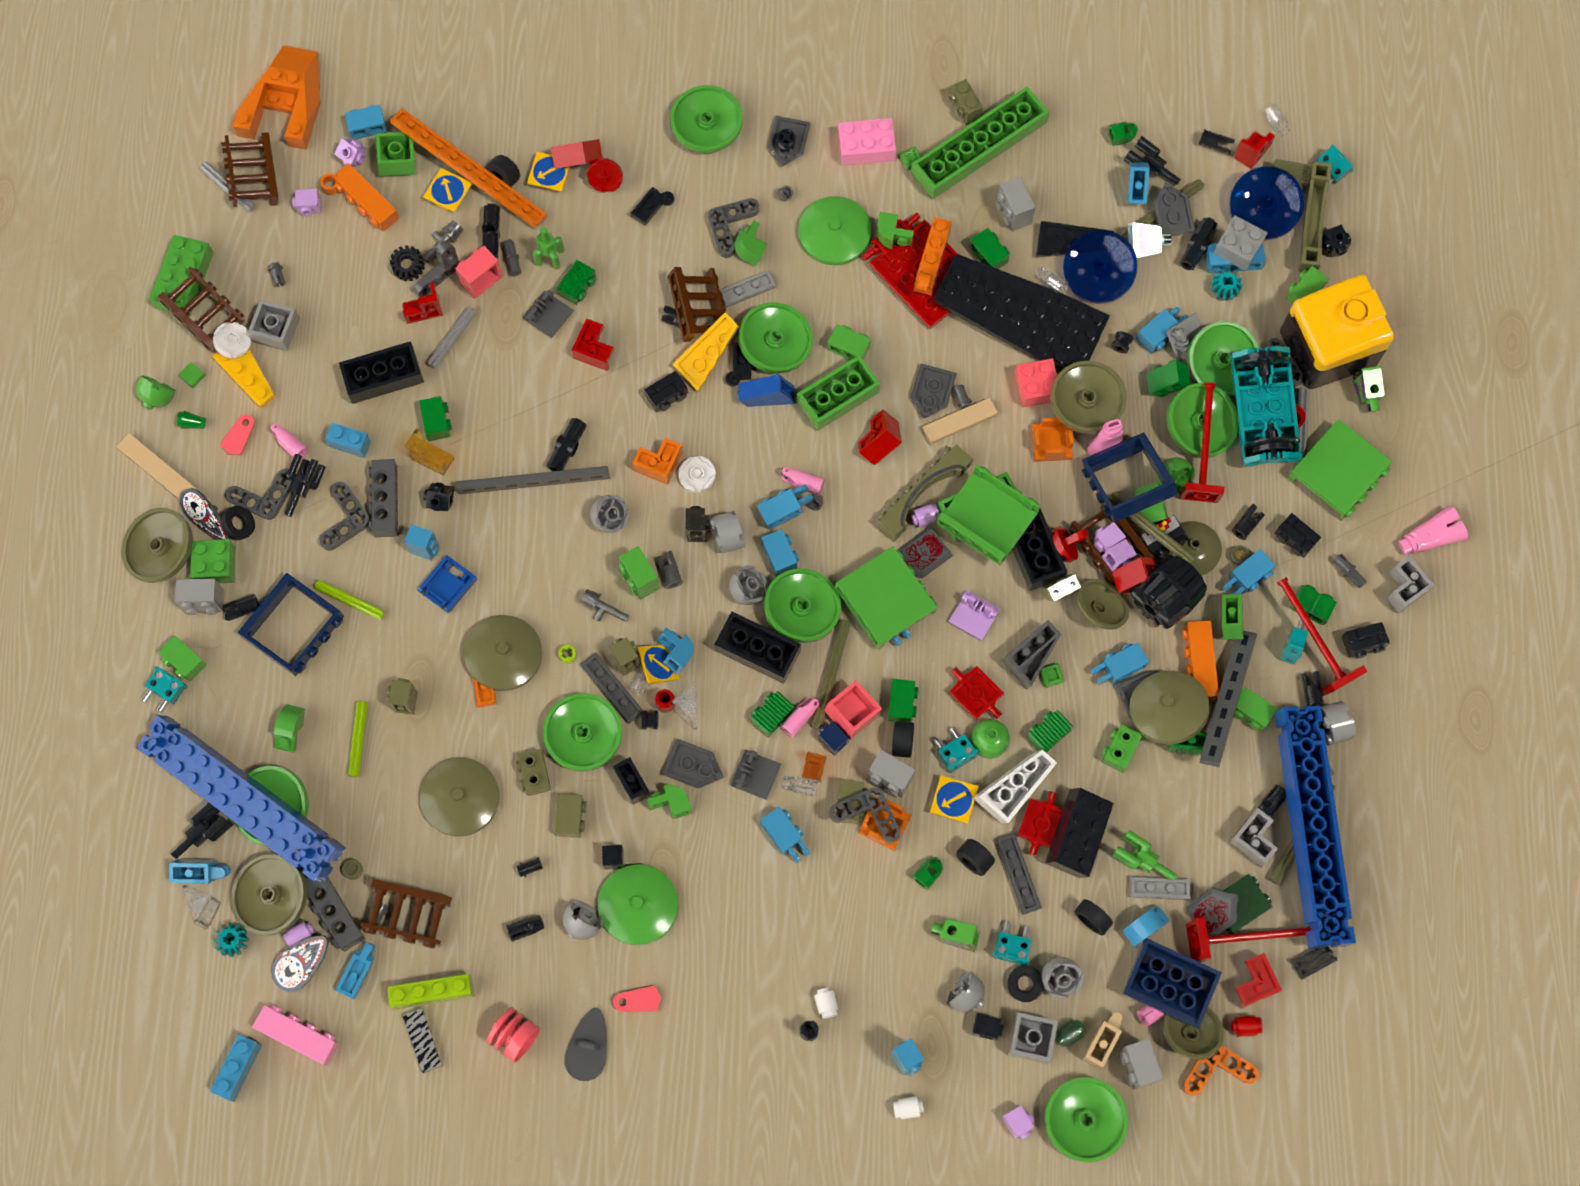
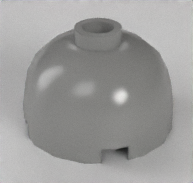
M616 495L599 497L592 505L590 512L591 521L594 526L600 531L607 533H616L623 529L629 520V509L626 508L625 500Z
M746 565L734 572L730 578L729 590L732 597L744 605H752L763 600L768 589L764 574L761 571L758 573L754 566Z
M571 901L563 914L562 920L567 934L573 939L582 940L594 937L603 927L604 921L600 916L597 917L594 914L596 910L582 901H576L575 903Z
M1056 957L1048 961L1043 968L1041 976L1047 992L1050 996L1058 999L1068 998L1067 995L1072 993L1076 994L1082 987L1084 980L1080 967L1074 960L1068 957Z
M968 971L956 981L955 985L957 986L952 993L950 990L946 997V1003L949 1006L963 1013L970 1012L974 1008L979 1009L984 1003L983 982L973 972Z

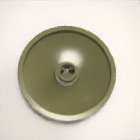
M1080 361L1067 366L1058 374L1051 389L1050 400L1052 409L1062 424L1079 433L1095 434L1101 431L1106 422L1115 419L1120 420L1127 403V391L1121 377L1109 366L1095 361Z
M155 508L140 515L129 527L123 541L122 557L127 570L134 577L148 583L163 582L176 575L187 562L192 550L193 534L190 524L181 514L168 508Z
M499 615L483 620L470 632L464 647V659L470 675L479 684L496 691H510L520 688L535 676L542 660V645L538 634L527 622L514 616Z
M1162 671L1145 678L1132 693L1129 706L1132 722L1138 732L1145 738L1160 744L1182 743L1197 735L1205 726L1210 710L1208 695L1202 684L1194 677L1179 671Z
M469 758L449 759L435 766L426 776L420 791V806L426 820L439 832L455 837L472 835L487 826L495 816L500 798L498 784L489 769L480 762Z
M274 854L258 856L249 861L236 876L231 892L232 909L238 922L252 933L267 936L280 934L292 927L300 918L307 900V884L301 869L295 868L281 856Z

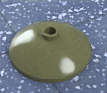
M1187 521L1180 523L1189 537V540L1186 541L1183 547L1196 557L1193 566L1201 576L1209 573L1216 567L1222 554V545L1218 535L1211 527L1201 522ZM1196 542L1198 547H1194L1192 543ZM1171 551L1166 555V557L1169 555L1175 556Z
M1089 579L1081 584L1082 587L1077 591V603L1082 614L1092 624L1103 629L1114 630L1126 623L1129 617L1128 603L1123 594L1118 593L1114 585L1101 579Z
M1207 1008L1199 1029L1167 1014L1163 1021V1032L1168 1044L1178 1054L1194 1060L1207 1059L1213 1056L1223 1043V1026L1217 1015L1209 1008Z

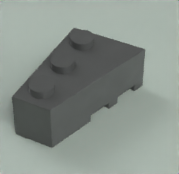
M1047 620L1001 660L1026 690L1032 687L1061 633Z

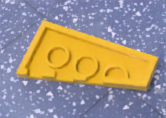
M726 312L673 363V366L698 392L739 328V325Z
M250 349L245 355L235 359L226 358L218 352L212 356L261 409L275 398Z

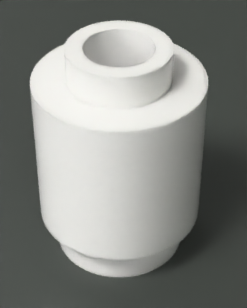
M829 988L817 990L818 994L814 995L818 1013L822 1019L837 1016V1010L839 1009L834 991H830Z
M917 1096L901 1098L893 1102L895 1117L901 1118V1120L921 1117L920 1113L924 1112L922 1100H918Z

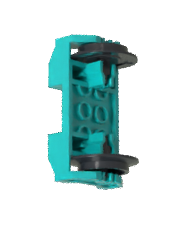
M1271 346L1270 349L1268 347H1265V349L1256 348V351L1250 348L1232 353V384L1237 404L1238 438L1242 466L1252 467L1268 463L1300 462L1302 452L1292 378L1290 347ZM1246 450L1252 451L1254 456L1249 457Z

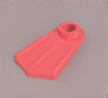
M248 414L240 416L221 442L220 446L224 448L228 455L242 454L255 425L253 417ZM246 421H249V424L247 426H244V423Z
M654 985L619 993L615 996L613 1005L620 1012L658 1011L662 997ZM620 999L626 1000L625 1006L619 1005Z

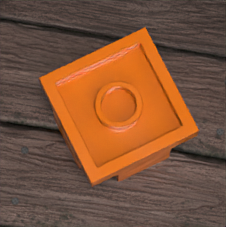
M1057 417L1043 418L1041 424H1032L1035 462L1072 460L1073 430L1062 424Z
M876 797V807H873L874 810L879 806H884V803L879 805L878 798ZM886 799L900 829L898 841L888 843L883 839L870 810L864 819L859 834L895 851L912 815L903 811L904 808ZM885 810L877 813L879 820L884 821L889 817ZM892 821L886 825H881L882 828L886 826L888 829L886 836L895 838L896 831H892L889 827V824H893Z

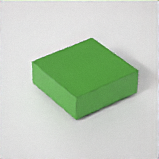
M914 146L900 153L899 157L907 171L912 169V163L919 159L921 155Z
M192 362L178 374L192 388L206 376Z
M1058 663L1041 669L1040 675L1045 688L1064 683Z

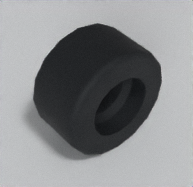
M504 155L495 156L485 167V169L510 187L520 178V171L517 165Z
M895 721L892 756L907 758L912 756L914 723Z
M967 839L956 852L961 863L979 876H984L995 863L993 855L974 839Z

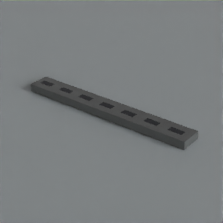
M608 466L458 481L457 489L461 495L610 479Z
M1243 631L1244 639L1234 640L1201 753L1200 763L1220 767L1257 633Z

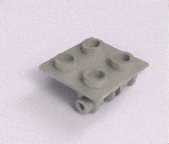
M1196 312L1166 331L1175 357L1180 362L1183 360L1187 361L1189 345L1197 332L1202 329Z

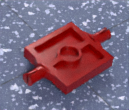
M978 666L966 674H963L957 667L951 671L958 679V682L949 691V694L975 720L988 711L996 719L1003 714L995 707V704L1004 695V692Z
M1049 791L1046 801H1037L1030 798L1017 835L1032 843L1028 854L1031 855L1033 852L1032 856L1036 857L1039 846L1050 848L1062 813V809L1054 805L1057 793H1053V791Z

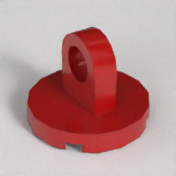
M609 158L596 159L587 170L588 182L594 189L600 192H614L623 181V171L615 161Z
M1062 526L1052 530V533L1055 534L1052 536V539L1059 554L1067 557L1065 559L1066 562L1071 563L1077 560L1078 551L1076 544L1089 537L1087 529L1076 532L1071 536Z

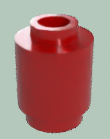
M660 690L655 696L656 706L659 711L668 713L675 708V697L670 690Z
M1255 1015L1235 1016L1234 1021H1231L1232 1033H1235L1237 1037L1262 1034L1261 1017H1256Z

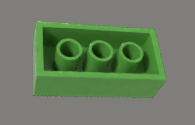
M173 235L149 298L155 309L169 312L157 300V296L162 292L166 295L168 293L171 294L190 276L187 272L190 266L193 269L197 268L203 274L202 278H205L214 254L209 243ZM195 281L175 299V304L179 308L185 307L199 294L201 285Z
M860 355L797 393V403L818 431L880 392V383Z

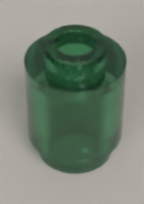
M1071 1020L1056 1031L1057 1036L1055 1038L1061 1047L1066 1046L1070 1048L1084 1037L1087 1030L1080 1020Z

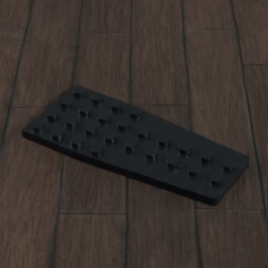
M959 254L954 256L934 298V303L1029 357L1038 361L1053 358L1055 369L1060 371L1073 363L1090 360L1110 315L1061 292Z

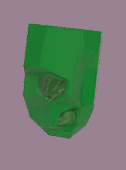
M1113 123L1108 127V134L1114 146L1131 142L1138 132L1137 125L1134 123Z
M937 857L927 859L914 873L912 878L928 891L942 873L943 866L941 860Z

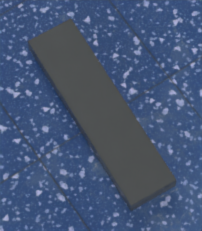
M597 653L581 664L582 668L628 724L642 714L643 709Z
M1015 833L997 838L995 841L1022 915L1040 910L1042 907Z

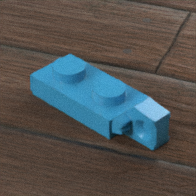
M366 942L362 951L357 950L356 954H353L335 991L355 1000L373 964L374 957H372L375 949L374 945Z

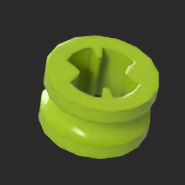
M563 645L559 649L558 655L563 663L570 664L575 661L577 654L573 646ZM569 650H571L572 652L570 653L572 656H567L566 658H564L563 652H569Z

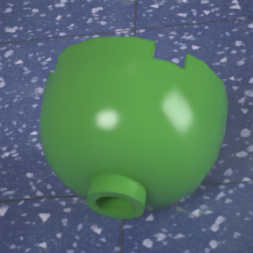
M144 375L140 376L136 385V393L138 398L143 401L142 405L153 409L154 406L160 408L168 405L176 391L172 387L164 383L161 384L157 380Z
M1179 457L1163 461L1175 482L1177 493H1180L1183 488L1182 486L1186 482H1192L1195 476V468L1188 461ZM1157 476V482L1160 486L1163 485L1159 477Z
M986 719L975 726L971 733L970 741L973 747L978 749L979 756L994 759L1005 753L1009 746L1010 735L1002 722L995 719Z

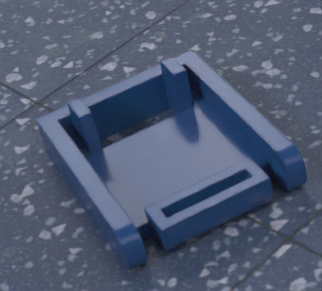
M446 555L422 583L418 591L422 594L428 589L424 596L441 609L446 606L445 612L450 613L476 582L477 577ZM452 566L464 574L461 580L449 572Z

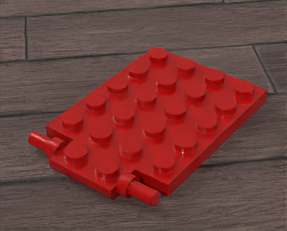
M916 212L910 218L903 221L898 219L896 228L910 230L912 225L921 217ZM924 219L911 230L914 231L912 246H901L893 243V247L890 249L885 247L877 236L871 241L870 249L861 257L864 261H867L873 255L881 252L880 255L870 262L869 266L918 318L931 329L951 313L935 304L934 298L954 256L958 253L947 243L932 296L914 291L916 276L931 229V225Z

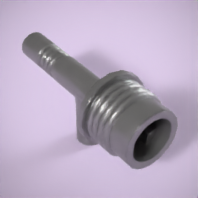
M454 220L442 229L445 233L444 236L438 231L433 232L432 237L438 243L424 257L428 262L437 255L436 247L442 241H450L452 239L456 242L457 238L464 231Z
M586 589L580 602L592 611L595 606L598 607L593 617L594 619L601 621L606 611L617 618L619 617L624 622L627 621L628 614L601 601V593L597 594Z

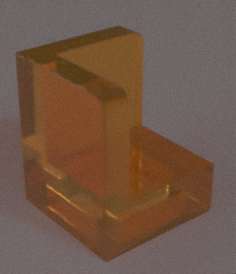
M807 751L802 778L821 783L827 756Z

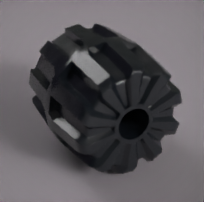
M1169 555L1148 571L1149 579L1136 585L1131 593L1134 604L1138 609H1142V614L1146 619H1152L1154 625L1158 627L1162 625L1164 629H1169L1195 608L1205 596L1207 586L1203 577L1193 565L1180 556Z

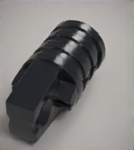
M1275 784L1266 797L1262 799L1258 808L1270 816L1287 799L1286 790Z
M540 915L524 918L523 920L506 925L512 942L530 936L545 928Z

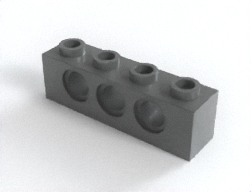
M395 459L372 460V467H369L368 470L369 478H372V484H369V495L372 496V502H369V512L372 514V520H369V530L373 532L376 538L398 536V465ZM387 478L384 483H379L380 479ZM381 496H387L386 500L379 501ZM387 513L386 518L379 519L381 514Z
M309 877L306 878L307 899L311 898L314 903L311 905L313 911L317 916L321 915L324 920L321 924L327 933L330 931L334 938L331 941L336 949L340 948L345 952L365 939L364 935L329 877L325 881L314 882ZM321 890H325V897L320 900L317 899V894ZM330 907H335V914L332 916H328V909ZM344 923L346 925L345 931L338 933L337 927Z

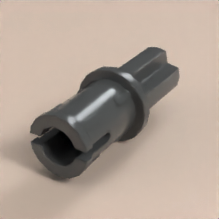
M512 239L505 240L503 242L506 253L505 261L508 263L510 276H518L522 273L518 260L519 255L516 253Z
M1340 554L1333 560V563L1344 573L1343 576H1348L1358 588L1366 584V580L1355 569L1356 566H1353L1343 554Z

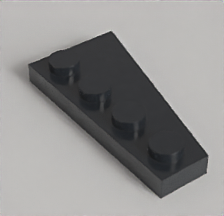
M1041 221L1036 258L1110 251L1114 231Z

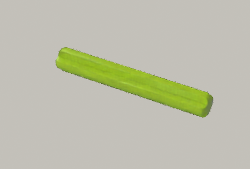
M318 580L314 586L317 591L378 620H381L385 612L383 609L322 580Z
M365 701L356 702L348 769L349 777H359L368 706Z

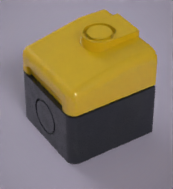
M1364 274L1340 281L1295 300L1280 328L1281 336L1286 346L1290 347V355L1303 374L1302 381L1308 389H1315L1353 376L1363 368L1377 366L1394 339L1381 301L1375 289L1372 290Z

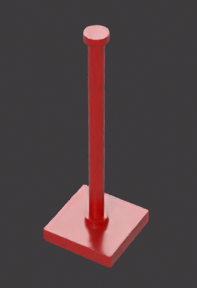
M1206 382L1204 384L1206 396L1199 484L1186 482L1180 492V500L1218 503L1224 495L1225 486L1207 485L1213 392L1216 388V383Z
M1285 577L1278 581V586H1281L1336 675L1334 677L1335 681L1322 688L1323 696L1338 690L1367 673L1368 671L1364 665L1347 674L1345 671L1342 672L1287 582L1288 578Z
M1205 917L1196 918L1185 924L1190 957L1200 963L1211 958L1209 944L1306 936V932L1310 931L1309 925V927L1208 936Z

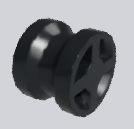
M782 129L778 133V147L782 151L788 152L795 147L796 136L791 129Z
M1118 331L1115 334V341L1112 342L1111 348L1116 352L1126 354L1129 351V344L1132 343L1133 337L1126 332Z
M642 710V730L647 728L658 730V710L653 712Z

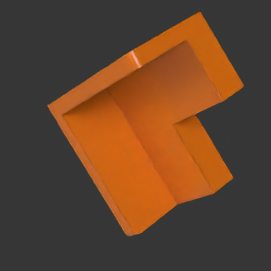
M664 438L657 454L639 447L632 462L633 470L668 485L683 454L682 444Z

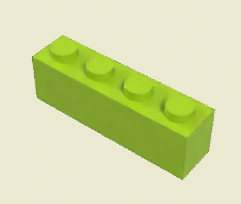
M469 974L387 987L389 1006L393 1010L474 997L472 977Z

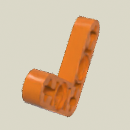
M1221 1045L1217 1051L1218 1055H1213L1210 1061L1202 1059L1195 1062L1183 1083V1089L1190 1096L1200 1094L1216 1066H1219L1246 1084L1256 1082L1259 1077V1071L1254 1065ZM1228 1057H1233L1236 1060L1237 1065L1234 1069L1227 1067L1226 1059ZM1200 1063L1208 1065L1209 1071L1206 1075L1199 1073L1198 1065ZM1241 1063L1244 1064L1242 1069L1245 1071L1252 1070L1253 1078L1246 1079V1073L1243 1071H1239V1074L1236 1073L1241 1067ZM1194 1073L1197 1077L1202 1078L1204 1080L1203 1082L1201 1080H1198V1082L1196 1083V1087L1198 1088V1090L1190 1091V1086L1188 1085V1082H1194V1080L1196 1079L1195 1076H1192Z

